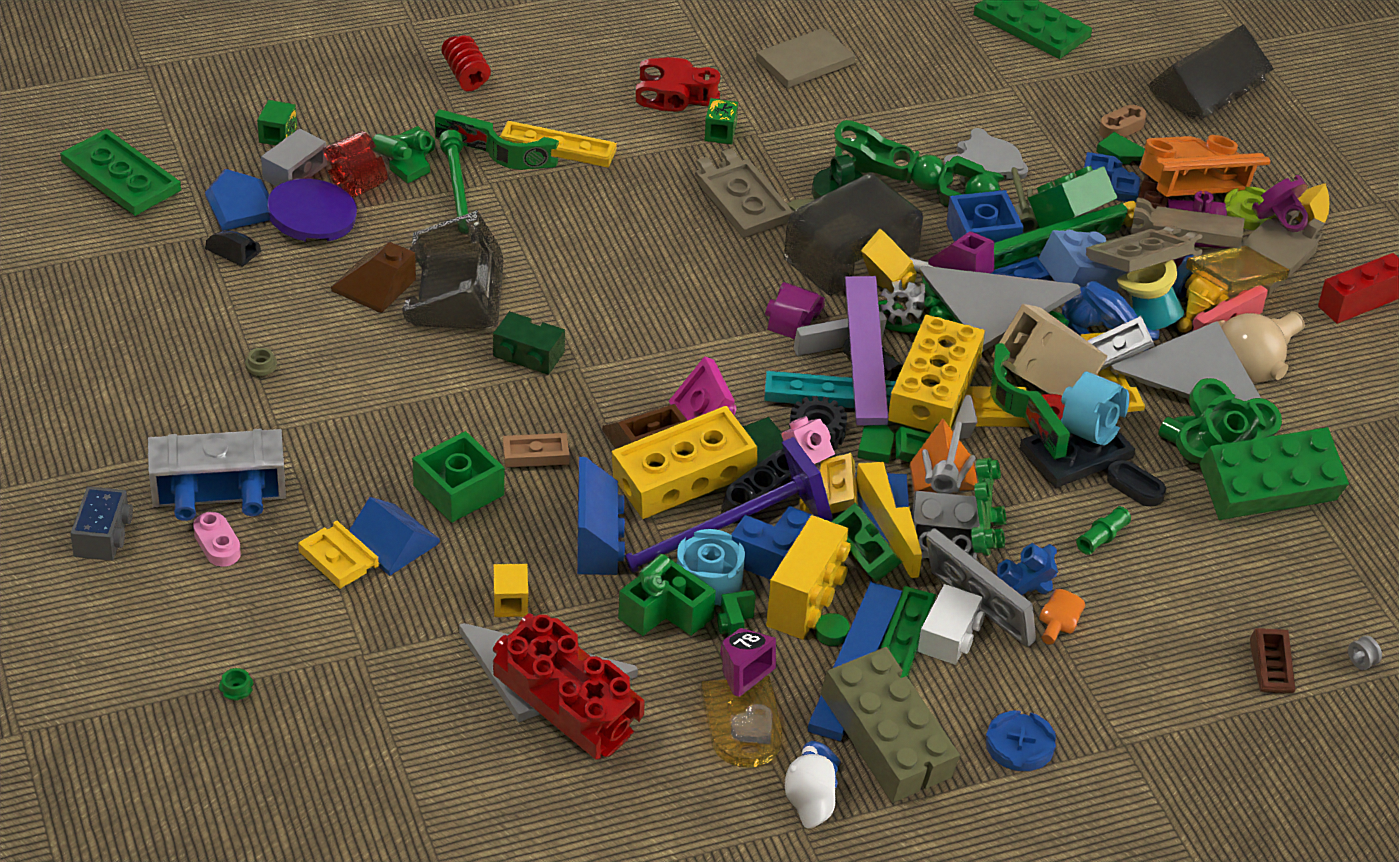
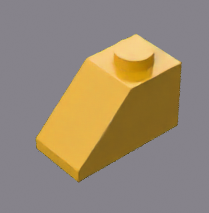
M879 229L861 250L869 276H876L877 285L883 289H888L891 293L894 292L892 282L899 280L902 282V289L905 290L909 281L915 283L917 277L913 261L884 231Z

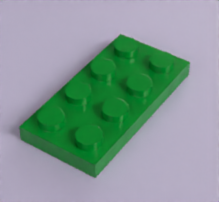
M983 0L974 6L973 15L1059 60L1089 39L1092 34L1091 27L1039 0Z
M105 129L60 153L62 163L134 216L182 191L181 181L109 129Z

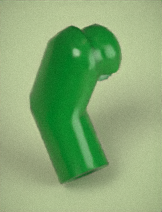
M658 555L640 572L642 588L648 595L658 596L666 587V580L662 581L661 575L671 568L672 565L666 555Z

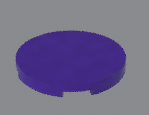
M317 179L286 181L271 191L267 203L270 222L282 233L302 241H306V238H326L327 241L339 239L352 230L357 214L356 204L345 190L332 183Z

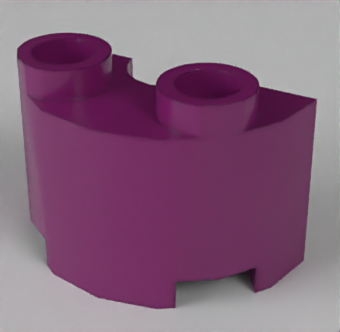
M783 282L777 299H771L767 305L765 316L770 317L767 330L795 339L797 328L809 326L813 317L817 318L825 307V298L816 292Z

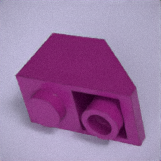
M969 231L928 259V265L991 274L994 272V241Z

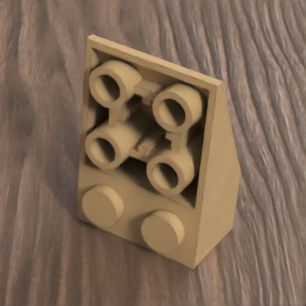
M1027 304L1021 305L999 342L1003 343L1010 352V358L1003 362V365L1049 394L1063 395L1065 389L1068 386L1074 387L1086 371L1097 375L1108 357L1042 308Z

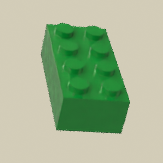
M1328 427L1210 446L1199 463L1218 520L1336 501L1349 485Z

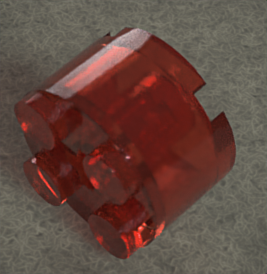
M363 130L323 147L325 157L332 167L328 170L332 182L336 186L342 184L343 190L353 199L382 185L388 179L382 156L376 157L372 150L376 145Z

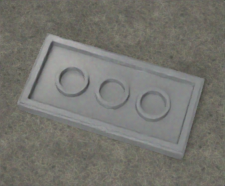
M932 529L926 535L932 574L946 585L981 596L980 611L985 612L988 618L1025 647H1029L1036 641L1033 604L937 529Z

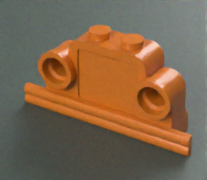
M1220 135L1208 136L1207 142L1192 136L1149 138L1144 146L1145 151L1139 168L1158 182L1156 189L1166 197L1195 195L1199 191H1202V194L1205 191L1211 194L1227 193L1236 188L1240 191L1245 190V187H1250L1257 166L1269 165L1270 158L1265 157L1263 153L1239 154L1236 152L1238 144Z

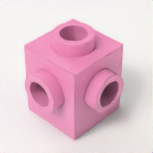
M807 416L789 423L791 429L781 433L783 441L794 437L814 464L835 454L830 443V432L821 419L808 420Z

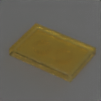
M1246 245L1241 246V249L1230 248L1188 257L1185 266L1188 270L1229 293L1286 280L1290 269Z

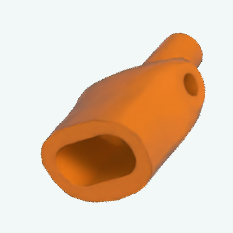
M1055 589L1039 616L1040 620L1048 625L1042 635L1044 643L1052 645L1060 631L1068 634L1074 632L1080 615L1086 606L1084 600L1063 589Z

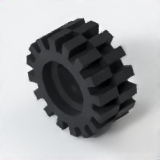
M812 396V401H809L807 397L803 398L802 404L799 401L796 402L794 408L792 407L790 423L807 416L808 420L821 419L830 432V443L833 450L838 449V444H843L846 433L847 413H844V407H838V402L835 400L828 403L829 398L823 397V400L819 401L818 396Z

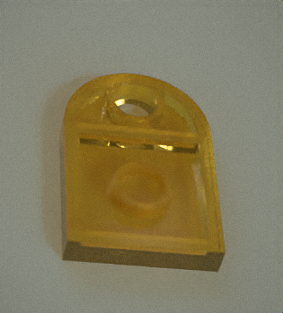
M765 676L740 697L733 695L727 680L702 681L701 694L711 743L716 754L729 764L746 768L758 767L773 760L781 748L782 727L770 676ZM744 746H753L757 748L758 751L754 753H747L743 751L741 748Z

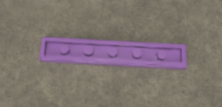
M876 276L845 277L856 425H888Z

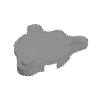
M981 128L972 129L970 139L958 143L957 152L960 154L947 155L944 158V164H946L954 156H961L982 165L987 171L1006 175V179H1013L1011 171L1013 167L1017 168L1020 180L1026 178L1028 173V167L1023 162L1020 151L1013 144L994 138Z

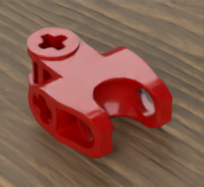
M683 58L646 59L640 63V80L643 82L636 85V103L643 107L673 112L684 110L688 104L709 106L711 98L720 99V91L718 90V84L721 79L718 70L710 67H693L690 61ZM649 67H654L660 71L661 75H649L645 70ZM705 75H709V80H705ZM643 91L657 92V96L653 99L643 97L641 93ZM704 93H707V99L703 98Z

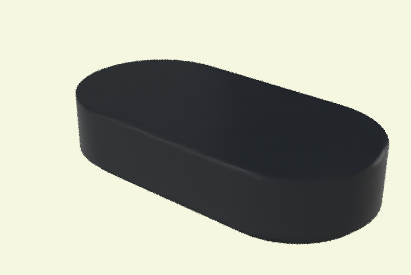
M1119 460L1110 464L1107 481L1112 487L1144 506L1153 507L1163 502L1166 486L1161 480L1130 461Z

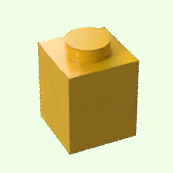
M493 564L494 617H524L528 614L527 564Z

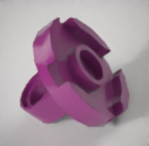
M1295 175V181L1291 182L1289 178L1282 180L1261 195L1264 201L1260 205L1258 202H1255L1252 206V210L1259 219H1266L1276 215L1283 227L1290 232H1299L1308 223L1307 212L1298 200L1306 191L1308 185L1300 175ZM1299 211L1302 213V221L1298 225L1288 224L1286 216L1289 212Z

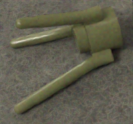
M1013 167L1011 171L1020 202L1014 208L1023 225L1022 234L1034 231L1039 225L1028 200V197L1033 195V190L1031 188L1027 189V205L1017 168Z

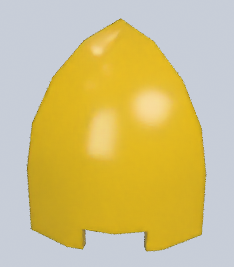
M1326 183L1307 189L1298 198L1307 212L1308 223L1314 218L1323 223L1327 219L1329 213V194ZM1300 212L1299 215L1295 217V219L1299 222H1301L1303 219V215Z

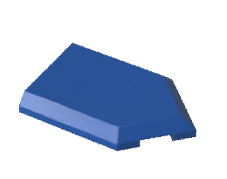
M224 169L205 191L206 199L222 231L270 220L267 210L269 194L261 179Z

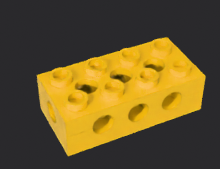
M925 315L891 392L888 421L931 432L943 418L952 429L980 362L985 330ZM936 382V383H939V384H936V385L934 386V385H931L930 383Z
M727 406L611 451L613 478L618 481L619 487L642 519L729 485L757 465V445Z

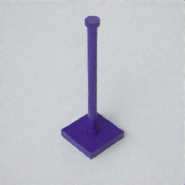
M791 437L782 442L791 474V482L634 555L630 552L625 555L626 563L632 573L639 571V566L654 560L658 555H665L678 549L680 542L685 537L686 540L694 537V532L704 529L719 530L741 520L744 515H752L795 494L801 497L814 516L831 522L833 517L821 472L796 439Z

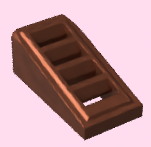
M1255 628L1250 637V646L1260 692L1294 693L1295 682L1289 630ZM1265 647L1277 648V651L1265 650ZM1266 657L1279 658V661H1266ZM1267 668H1281L1282 672L1267 671ZM1268 678L1283 679L1284 683L1268 682Z

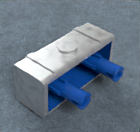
M253 429V431L178 436L177 434H168V436L148 437L149 479L153 507L175 506V517L179 520L188 521L196 516V504L243 502L242 512L247 516H257L263 512V500L286 499L281 429Z

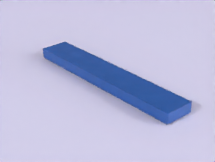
M870 582L833 668L881 648L902 594L901 590ZM821 695L808 723V732L841 741L845 730Z

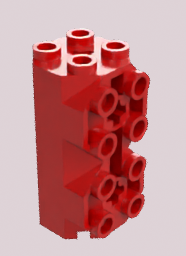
M531 613L527 614L521 619L518 627L508 636L503 635L493 647V652L496 653L493 659V675L595 760L601 759V754L606 758L617 751L634 732L629 727L633 719L640 722L644 716L645 700L630 689V677L610 660H602L598 656H590L578 646V634L558 618H551L548 615L534 616Z

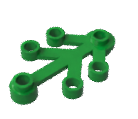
M991 457L977 459L976 470L979 483H975L974 486L979 527L972 528V544L974 552L976 554L983 553L984 556L991 555V549L1005 548L1003 529L990 528V523H993L994 526L1006 525L1007 523L1004 505L992 507L993 483L1001 478L999 461L992 460Z

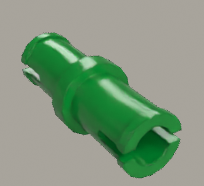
M1118 506L1106 517L1095 520L1091 528L1076 539L1078 549L1085 555H1090L1103 543H1110L1116 537V533L1131 522L1129 511L1124 507Z

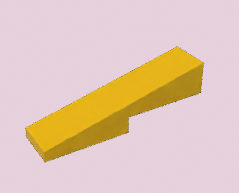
M884 462L859 463L856 476L857 491L893 550L903 561L902 564L911 578L919 577L922 551L910 508H896Z

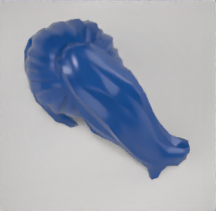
M1096 281L1087 283L1086 287H1080L1081 293L1065 302V305L1062 307V314L1069 320L1068 328L1079 336L1081 334H1090L1087 328L1091 326L1104 325L1109 329H1114L1138 318L1133 308L1119 293ZM1147 328L1152 340H1158L1159 331Z

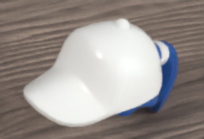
M809 741L803 746L802 756L795 759L789 765L785 777L786 797L797 809L801 822L807 829L820 825L833 813L835 808V788L838 784L836 772L841 764V760L829 747L816 741Z

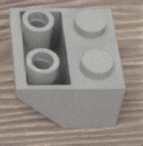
M915 491L912 519L922 551V558H929L926 535L935 528L976 560L977 554L974 552L971 536L972 528L979 527L976 497Z

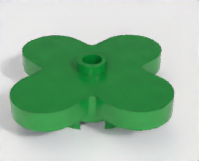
M1214 378L1202 379L1189 394V404L1197 419L1187 422L1177 434L1176 445L1178 451L1188 461L1199 464L1210 446L1274 436L1282 425V416L1279 409L1272 402L1263 398H1253L1247 401L1235 398L1236 395L1222 381Z

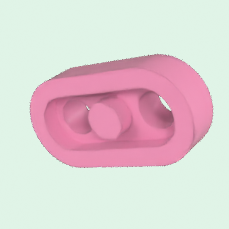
M207 512L199 515L193 523L194 536L209 562L220 567L236 563L241 556L240 542L226 518L216 512Z

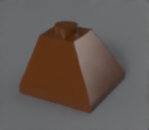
M388 242L363 256L331 286V291L382 313L416 281L415 252Z

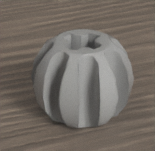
M901 280L892 282L894 292L891 293L888 289L884 288L880 295L886 297L888 301L885 305L879 304L880 311L890 310L891 314L887 321L893 325L898 316L902 319V326L912 324L909 318L910 313L919 319L923 310L916 308L917 302H925L923 293L917 297L913 296V291L917 286L910 281L905 290L902 289ZM897 296L908 298L909 301L905 304L907 307L906 311L903 308L897 309L895 307L898 303Z

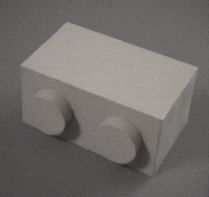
M298 129L261 156L263 180L277 187L286 181L309 179L327 165L326 141L302 129Z

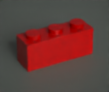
M1391 253L1325 279L1318 307L1338 324L1398 300L1399 257Z

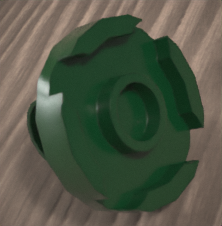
M845 154L833 157L830 167L819 171L814 176L811 193L814 200L831 206H837L836 211H852L865 204V199L869 195L870 184L861 172L855 170L851 157Z

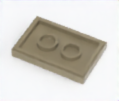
M822 28L758 51L756 60L784 86L790 88L854 64L855 55L826 29Z

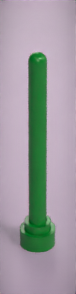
M447 130L439 137L440 148L448 156L459 230L467 232L470 230V220L459 153L463 148L462 135L458 131Z

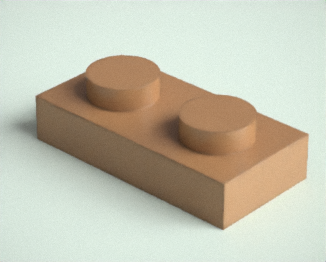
M567 433L503 436L505 468L568 465L569 448Z

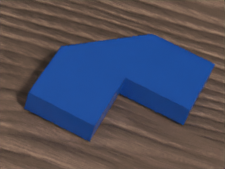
M1087 152L1084 168L1090 165L1093 170L1105 167L1117 196L1115 200L1136 202L1141 178L1134 172L1129 173L1124 169L1122 162L1115 156Z

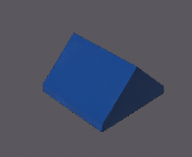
M369 497L349 530L378 556V567L389 576L440 543V539L396 504Z

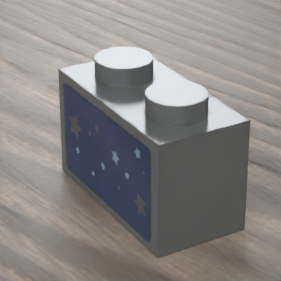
M87 486L70 533L74 557L114 561L117 549L122 548L124 545L125 525L130 524L133 517V506L128 504L126 490Z

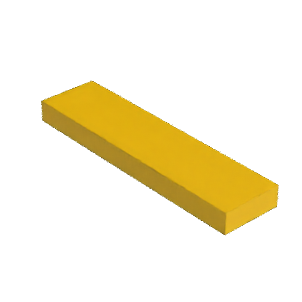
M507 121L500 135L502 139L513 143H530L538 141L543 137L559 140V145L556 149H551V156L609 168L617 149V143L512 121Z

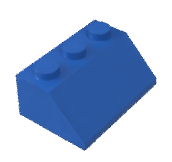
M579 457L577 574L617 575L618 561H624L625 541H618V538H624L625 519L618 518V514H624V494H618V481L587 457Z

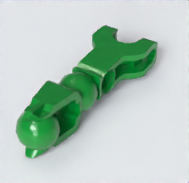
M844 120L835 128L834 136L837 144L835 157L843 155L842 152L845 150L853 155L851 159L856 171L861 173L874 172L900 181L907 180L909 184L913 181L915 186L921 190L932 191L937 189L939 202L944 206H949L950 196L963 195L947 188L953 183V177L956 174L971 178L965 185L964 194L1001 191L999 182L1003 181L1004 177L1000 173L984 170L982 165L961 156H954L944 164L935 155L925 154L920 156L919 151L916 150L914 153L911 148L884 138L871 127L861 123ZM852 131L855 133L856 139L843 138L842 133ZM898 160H905L908 162V164L905 166H898L895 164V162Z

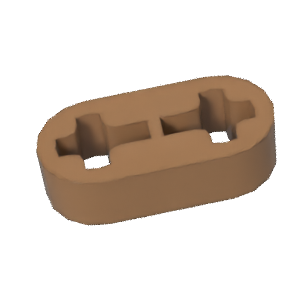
M1127 105L1102 117L1099 133L1103 138L1108 137L1113 132L1123 137L1133 134L1144 127L1146 111L1137 105Z

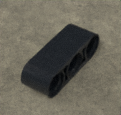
M783 448L774 452L730 484L721 506V514L792 481Z

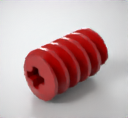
M466 35L453 36L443 42L441 47L442 54L464 91H474L489 79L491 69L472 37Z

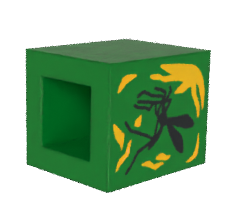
M710 99L705 120L704 141L732 145L737 126L738 102Z
M273 100L267 101L257 119L259 143L276 146L295 132L297 128L296 104Z

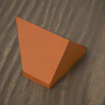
M943 418L910 462L914 493L915 491L937 493L931 487V483L925 482L926 471L922 451L924 449L928 450L932 469L940 461L947 460L953 431ZM960 440L954 459V464L959 472L971 455ZM974 462L961 482L959 491L974 490L975 483H977Z

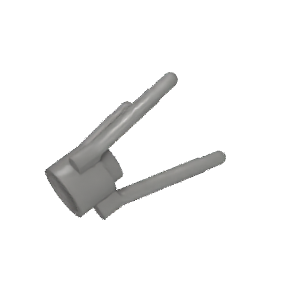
M960 421L955 424L947 460L940 461L932 469L928 450L924 449L922 451L926 471L925 482L931 483V487L937 493L949 494L953 491L958 492L961 482L976 459L974 455H970L960 472L954 464L962 427Z

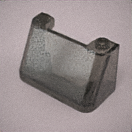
M478 210L414 232L412 246H410L409 250L415 252V263H418L422 268L419 300L415 296L408 297L405 300V305L402 307L406 321L408 323L411 322L416 327L488 329L497 326L500 311L503 254L497 240Z

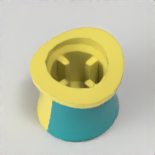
M1173 260L1128 272L1117 279L1118 285L1129 293L1130 306L1138 317H1142L1148 329L1157 330L1177 322L1184 315V308L1172 287L1177 278V268Z

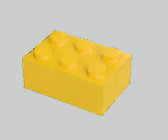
M813 515L810 516L770 579L767 627L804 640L810 628H816V623L821 617L822 608L830 606L836 585L841 586L847 576L848 567L844 566V562L848 557L851 544L847 542L848 528Z

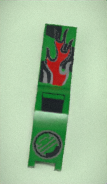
M441 109L435 114L436 139H439L444 131L456 130L462 135L463 146L488 152L489 156L497 164L504 167L526 170L556 167L558 164V158L551 157V149L558 147L559 140L543 137L538 141L530 143H513L499 137L493 130V123Z
M1003 343L996 344L990 389L994 402L1003 411L1016 417L1024 418L1054 459L1065 457L1070 432L1039 391L1023 390L1006 381L1007 371L1002 364L1010 358V352Z

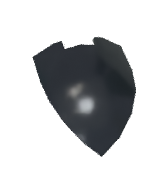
M234 231L217 232L206 240L205 245L206 250L241 267L262 252L258 242L242 233Z

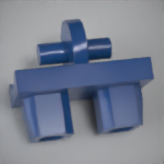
M1031 543L1023 548L1020 553V563L1015 564L1008 559L999 563L997 566V576L1021 595L1028 591L1032 592L1035 589L1041 594H1047L1053 589L1051 579L1055 578L1058 573L1054 559L1057 549L1051 544L1040 548Z

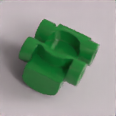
M930 295L926 297L924 305L930 310L929 316L958 323L941 300Z

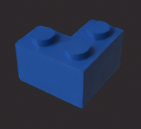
M788 506L775 526L744 515L731 534L732 540L738 545L740 542L744 548V570L771 579L812 514Z

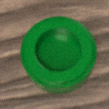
M824 614L816 623V638L828 646L841 645L847 637L850 624L840 614Z

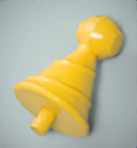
M1203 288L1200 294L1191 289L1188 290L1186 317L1180 318L1176 325L1180 332L1187 333L1192 330V320L1199 313L1215 305L1212 301L1205 298L1209 292L1208 290Z

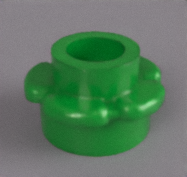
M232 668L222 675L219 691L223 692V696L229 700H241L252 693L254 682L246 670Z

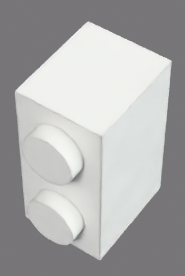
M944 584L921 628L918 652L956 665L961 654H968L974 637L972 634L973 630L979 631L985 616V612L980 611L982 597Z

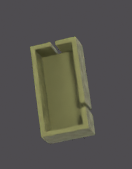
M884 647L827 670L820 694L891 802L894 803L919 792L922 785L927 789L952 778L960 754L908 677L900 678L903 670L888 648Z

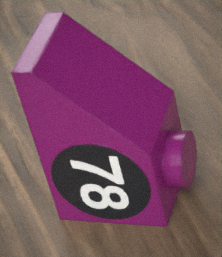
M740 628L722 641L720 649L722 672L733 695L740 697L776 669L775 637Z

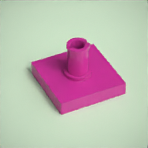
M705 356L669 400L670 405L675 404L687 421L723 406H727L733 415L736 413L735 400L714 359Z

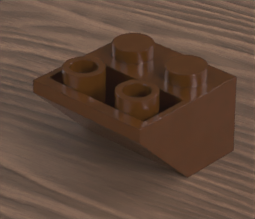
M671 404L603 425L602 431L615 449L686 422L687 419L675 404Z

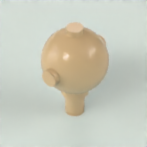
M1291 312L1281 319H1270L1261 314L1245 313L1237 315L1227 322L1225 320L1218 321L1252 383L1265 382L1272 378L1280 380L1288 371V365L1285 363L1287 344L1291 337L1302 331L1305 326L1302 316L1297 312Z

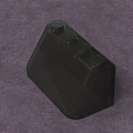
M1243 24L1174 63L1147 86L1156 97L1191 119L1198 117L1202 121L1215 112L1214 107L1220 110L1232 102L1231 97L1234 96L1237 100L1250 91L1248 87L1252 86L1253 89H1256L1268 81L1266 75L1273 71L1274 68Z

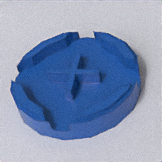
M1012 710L999 714L990 722L985 738L986 749L992 759L1003 767L1015 771H1033L1042 768L1051 761L1056 748V735L1049 722L1031 712L1029 715L1020 714L1021 711Z

